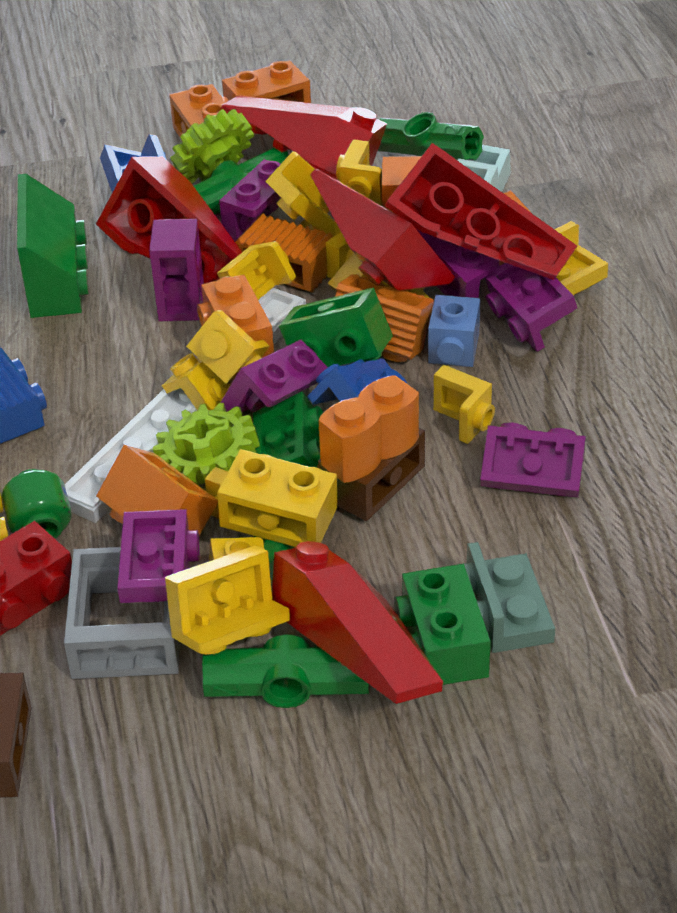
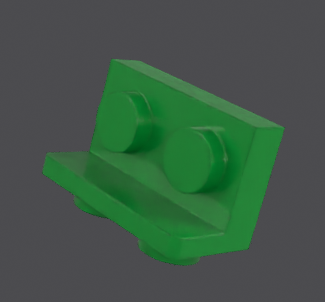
M299 392L272 407L267 406L253 412V425L260 446L255 448L256 453L317 468L318 461L320 460L319 418L324 411L319 406L314 407L305 394Z

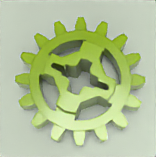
M224 109L220 110L217 115L210 116L208 114L203 123L192 124L186 133L180 136L183 142L173 146L172 149L175 154L170 157V160L174 164L173 166L191 184L198 178L201 182L211 178L213 171L222 162L231 160L238 163L244 157L241 151L252 145L249 141L254 137V133L251 130L252 127L243 114H238L235 109H232L228 114Z
M219 403L214 410H208L205 404H200L198 411L192 412V414L186 409L181 411L183 419L179 422L175 420H168L166 422L169 432H158L156 434L158 445L153 446V452L199 485L205 483V478L215 467L229 471L240 449L256 453L255 448L259 447L260 443L251 416H242L240 407L236 406L226 412L224 403Z

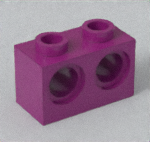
M197 219L153 220L149 252L158 322L199 321L197 304L203 303L201 284H204L198 221Z

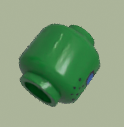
M28 469L14 476L3 489L1 497L8 527L12 534L31 522L36 521L56 539L69 525L72 518L71 507L65 484L57 474L47 470Z

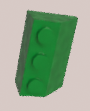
M18 174L17 251L30 318L82 313V295H89L86 270L88 269L85 221H77L73 203L28 174Z

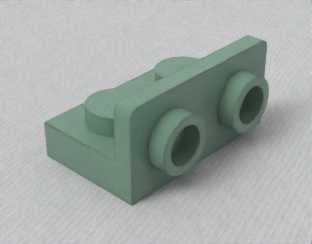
M467 543V563H464L491 641L490 648L492 653L554 643L555 626L527 553L484 560L479 543Z

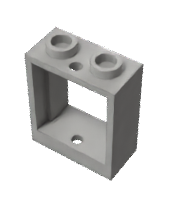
M121 547L73 550L64 638L71 679L179 674L180 642L171 636L168 601H164L163 622L89 626L92 594L118 592Z

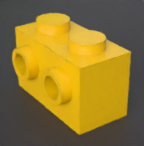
M240 449L217 492L220 527L294 547L306 541L321 543L337 509V474L323 471L316 467H308L277 459L270 455Z

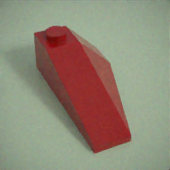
M237 96L222 104L221 110L224 109L227 114L232 109H235L238 114L242 113L251 125L253 133L270 135L274 138L273 147L281 152H285L287 149L295 151L313 168L318 169L340 182L336 176L338 159L340 155L346 154L352 140L369 142V165L372 166L387 123L376 119L375 113L359 107L351 108L248 96Z
M434 143L429 146L385 204L388 209L412 223L415 228L423 233L552 280L557 277L577 248V245Z
M163 156L131 157L96 222V225L121 249L150 259L149 250L153 220L197 219L204 284L218 281L220 278L217 272L242 253V250L191 182Z
M315 169L310 174L350 249L361 260L362 264L358 269L375 285H379L383 281L400 291L445 285L453 281L455 276L412 223L318 169Z
M301 542L296 548L274 552L272 600L289 608L290 620L287 621L289 625L395 704L442 691L443 680L390 603L352 565L320 542Z

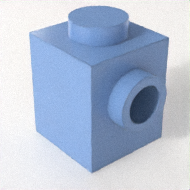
M435 296L428 328V363L473 367L479 338L480 298Z

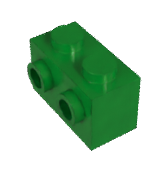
M374 287L295 306L279 325L287 346L302 340L327 367L334 364L341 366L342 364L355 362L360 359L364 362L377 360L382 356L383 350L393 337Z
M464 563L402 573V596L394 597L395 612L405 627H408L409 633L443 680V685L489 677L491 641Z

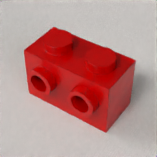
M36 521L31 522L0 541V636L10 629L19 626L23 621L52 603L61 600L69 593L72 569L71 554Z

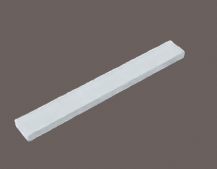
M272 288L258 300L272 325L274 344L282 337L279 329L281 322L295 306L306 304V299L276 288ZM182 388L170 393H166L163 389L65 484L71 513L96 523L110 509L96 495L123 445L154 453L153 446L158 445L156 434L158 432H169L166 425L168 420L179 422L183 419L181 411L185 409L191 414L197 411Z

